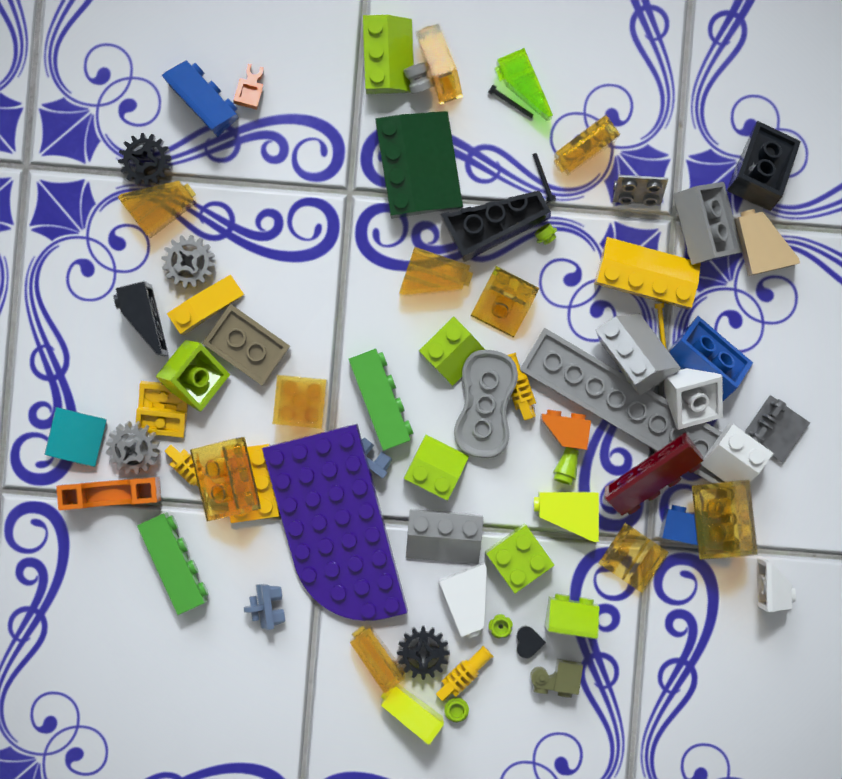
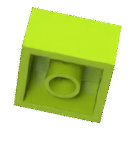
M525 523L485 551L514 594L555 566Z

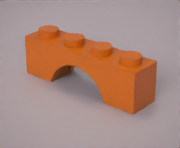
M159 477L56 486L58 510L161 501Z

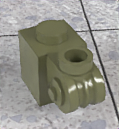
M557 659L555 672L551 675H548L544 667H535L530 674V679L534 685L533 691L548 694V690H554L558 692V696L572 698L573 694L579 695L583 670L582 663Z

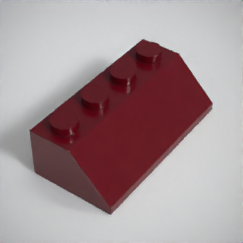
M685 432L605 487V499L621 516L626 513L629 515L633 514L641 507L640 504L647 499L651 501L661 494V489L667 485L669 487L676 485L681 480L680 476L686 472L693 473L702 466L701 462L704 461L703 456Z

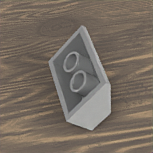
M724 182L699 185L673 194L675 208L678 211L681 223V231L684 234L687 245V254L692 265L742 252Z
M640 313L616 316L596 329L600 343L639 396L681 369Z
M410 509L406 558L479 564L483 515Z

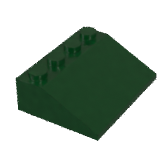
M448 111L375 118L391 219L462 208V196Z

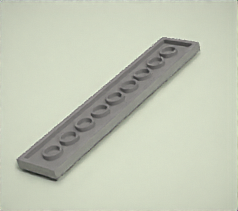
M546 328L542 330L520 368L525 374L656 451L686 432L704 458L722 433L706 422L678 430L667 399L650 389L639 396L623 373ZM703 466L693 472L729 494L734 489Z

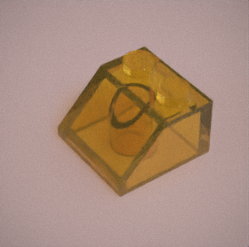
M496 266L470 316L514 338L539 288Z

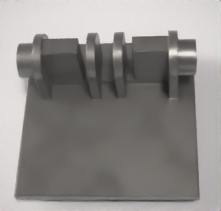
M619 175L618 180L614 181L615 192L613 202L625 205L631 203L645 204L647 206L661 205L668 178Z
M770 395L745 430V433L774 453L772 456L783 463L810 422L787 407L785 402L780 399L777 400Z

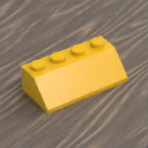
M606 237L594 284L676 307L690 309L692 308L698 287L701 263L692 265L690 259Z

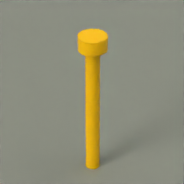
M658 303L654 305L655 309L658 310L660 339L666 348L662 308H665L664 303Z

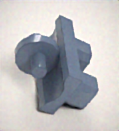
M364 437L362 442L369 468L381 478H384L392 458L382 451L375 461L370 459L367 454L374 447V444Z
M257 584V596L249 597L250 606L243 607L244 612H251L252 621H258L260 616L262 629H274V625L285 622L284 610H272L271 601L282 599V589L280 586Z

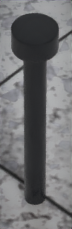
M495 85L491 86L488 91L489 94L492 95L494 93L529 118L533 117L534 114L496 90L497 87Z
M534 153L532 155L548 196L546 201L547 203L553 202L557 199L555 195H552L538 155Z

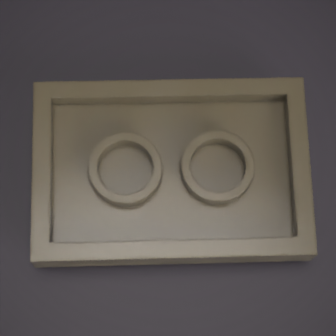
M229 304L202 343L261 386L264 385L291 347L232 304Z

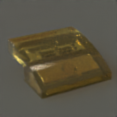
M625 523L598 563L642 593L669 552Z

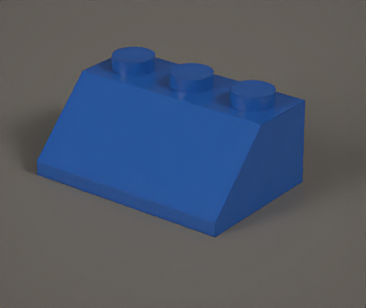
M185 60L164 72L161 76L217 137L239 118L235 113L238 108L229 98L224 101L220 97L219 93L221 90L212 80L209 83L206 82L202 77L205 73L196 63L191 65Z
M699 316L691 322L668 350L680 366V370L688 368L720 374L722 376L723 401L738 388L753 364L749 358Z

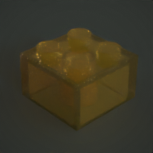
M277 375L272 424L323 429L328 380Z

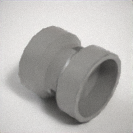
M426 62L403 70L405 77L410 81L409 88L411 94L422 92L434 86L432 78L427 74L429 69Z

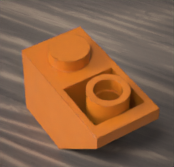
M547 410V414L540 415V419L560 446L587 450L591 420H585L586 415L571 413V418L561 416V411Z

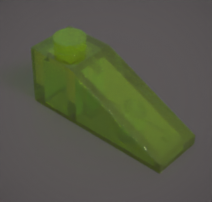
M525 48L497 59V67L494 70L498 80H503L508 89L546 121L551 120L553 117L552 111Z

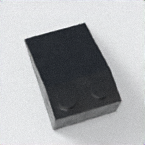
M757 121L733 171L727 191L771 211L783 197L801 141Z
M142 281L115 288L117 294L113 295L116 309L121 310V313L157 355L168 356L152 285Z

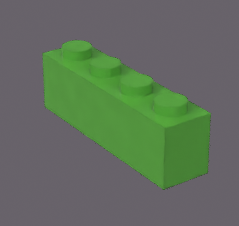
M375 348L349 358L383 451L410 441L409 435L414 433L409 420L404 422L401 412H404L405 409L400 397L396 399L392 390L396 386L392 375L387 376L383 368L387 366L383 352L378 353Z
M168 512L137 525L177 615L208 601L206 598L209 595L208 590L203 582L199 583L196 576L199 573L194 560L189 561L186 554L188 547L184 538L178 537L176 532L178 525L174 516H169Z

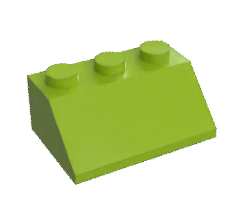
M388 14L363 15L366 94L411 93L409 88L410 81L405 77L403 70L414 65L412 19Z

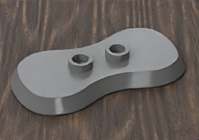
M479 350L472 353L463 366L462 378L465 387V404L456 421L454 436L458 447L466 454L479 458H493L504 451L509 441L506 408L516 386L518 372L515 362L508 355L494 350Z

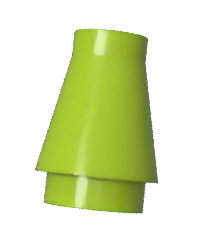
M565 447V451L553 471L555 474L553 479L555 481L572 485L573 480H576L578 455L580 451Z

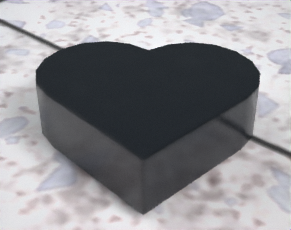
M522 626L517 631L516 635L519 642L516 649L522 658L532 657L546 643L530 626Z

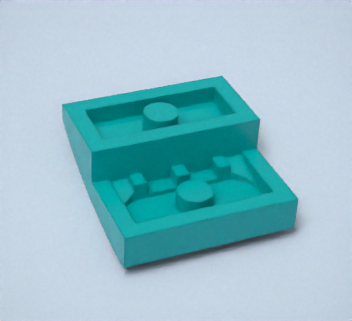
M56 407L44 455L95 467L107 419Z

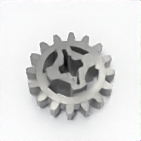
M181 235L179 243L171 240L173 247H165L168 256H162L161 258L167 262L162 269L170 271L166 277L168 279L175 277V285L180 284L182 281L184 288H188L189 283L196 288L198 285L197 281L199 280L205 284L204 276L213 275L209 271V267H215L216 265L210 262V259L215 257V254L207 252L211 246L209 244L202 246V238L195 242L193 235H190L188 240ZM195 246L197 249L186 251L183 247ZM176 253L178 255L177 263L173 267V257ZM182 253L189 258L194 257L191 262L195 270L187 265L184 266L186 261ZM204 258V267L201 270L199 268L200 260ZM190 272L194 277L185 278L181 277L180 274Z
M127 421L125 428L122 424H118L116 431H111L109 434L111 438H108L106 441V445L110 446L106 454L113 456L109 461L110 463H118L117 470L123 466L125 467L126 474L131 469H134L135 474H139L141 468L146 472L150 465H154L157 460L155 457L160 453V450L156 449L160 441L153 440L156 432L149 433L148 425L141 428L140 421H137L135 426H132V423ZM137 442L136 448L129 453L130 447Z

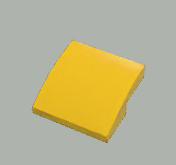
M141 381L138 408L136 409V423L140 421L141 428L148 425L149 433L156 432V435L184 438L188 404L171 393L162 383Z

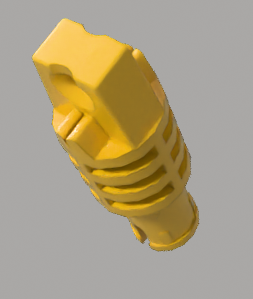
M515 352L508 355L515 362L518 372L517 383L511 397L515 409H520L523 419L528 420L536 417L533 408L536 400L527 375L520 370Z
M172 445L167 447L164 452L173 460L169 465L190 485H196L211 500L221 491L222 488L206 475V469L185 449L180 453Z
M482 646L469 660L461 661L442 680L444 686L436 695L441 701L447 699L452 693L457 697L478 677V671L494 656L485 646Z

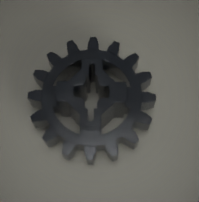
M141 133L140 139H137L134 135L131 136L133 142L130 144L125 141L124 145L127 149L119 150V153L124 158L119 159L118 163L125 166L120 170L121 173H129L126 179L132 181L135 178L137 186H140L142 181H144L146 187H150V181L158 185V177L161 176L165 179L167 177L164 170H171L167 162L171 161L172 157L166 155L170 151L169 147H162L164 141L161 138L155 142L154 134H151L149 139H147L144 133ZM143 145L141 149L133 151L136 147ZM155 147L160 152L161 160L154 155ZM147 156L154 163L145 162L143 166V163L138 158H146ZM130 160L136 165V173L131 169ZM157 169L156 172L147 176L149 171Z
M422 625L421 631H417L413 627V634L409 635L405 632L404 637L406 641H399L398 643L403 647V649L397 650V655L403 656L398 663L399 665L406 664L404 668L405 673L410 670L413 671L412 678H415L417 674H421L422 680H425L426 674H430L434 678V671L437 670L442 673L443 669L440 665L448 664V660L444 658V656L450 655V650L444 649L448 645V641H441L440 639L443 634L440 632L435 635L434 627L429 632L426 631L425 625ZM419 637V642L414 647H408L411 641ZM428 637L433 639L439 647H433L428 642ZM422 642H424L426 651L430 652L426 654L424 663H422L421 655L416 653L421 650ZM408 658H414L419 663V668L414 666ZM433 658H438L437 662L428 668V663Z

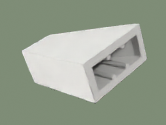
M484 562L439 580L461 637L466 635L467 638H472L481 633L480 629L484 628L487 568Z

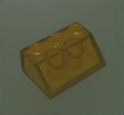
M245 437L230 439L190 450L206 521L261 509Z
M750 480L693 485L692 494L700 560L757 555Z

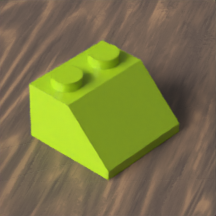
M453 316L419 350V353L453 386L462 378V370L467 358L472 353L485 349Z
M184 340L155 377L171 393L201 412L230 374L201 343Z
M425 435L404 479L448 501L469 456Z
M555 594V597H549L545 627L549 632L598 639L599 606L594 604V599L579 597V601L569 600L570 596L564 594Z

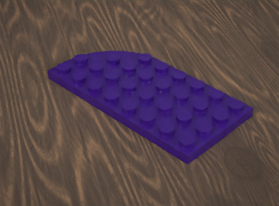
M358 424L263 447V454L294 566L307 592L329 611L353 620L373 621L407 614L406 600Z

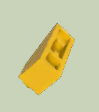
M230 274L168 312L167 315L181 335H186L229 306V304L244 296V293Z

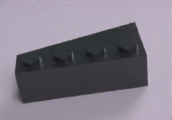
M540 190L497 202H488L476 207L462 208L455 212L441 213V218L460 256L466 262L550 219L551 211Z

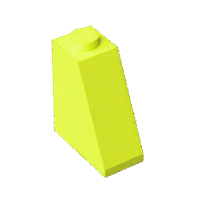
M538 492V497H534V512H538L540 518L590 541L599 542L598 492Z
M396 682L393 687L388 685L380 696L383 699L381 706L429 745L444 725L441 714Z

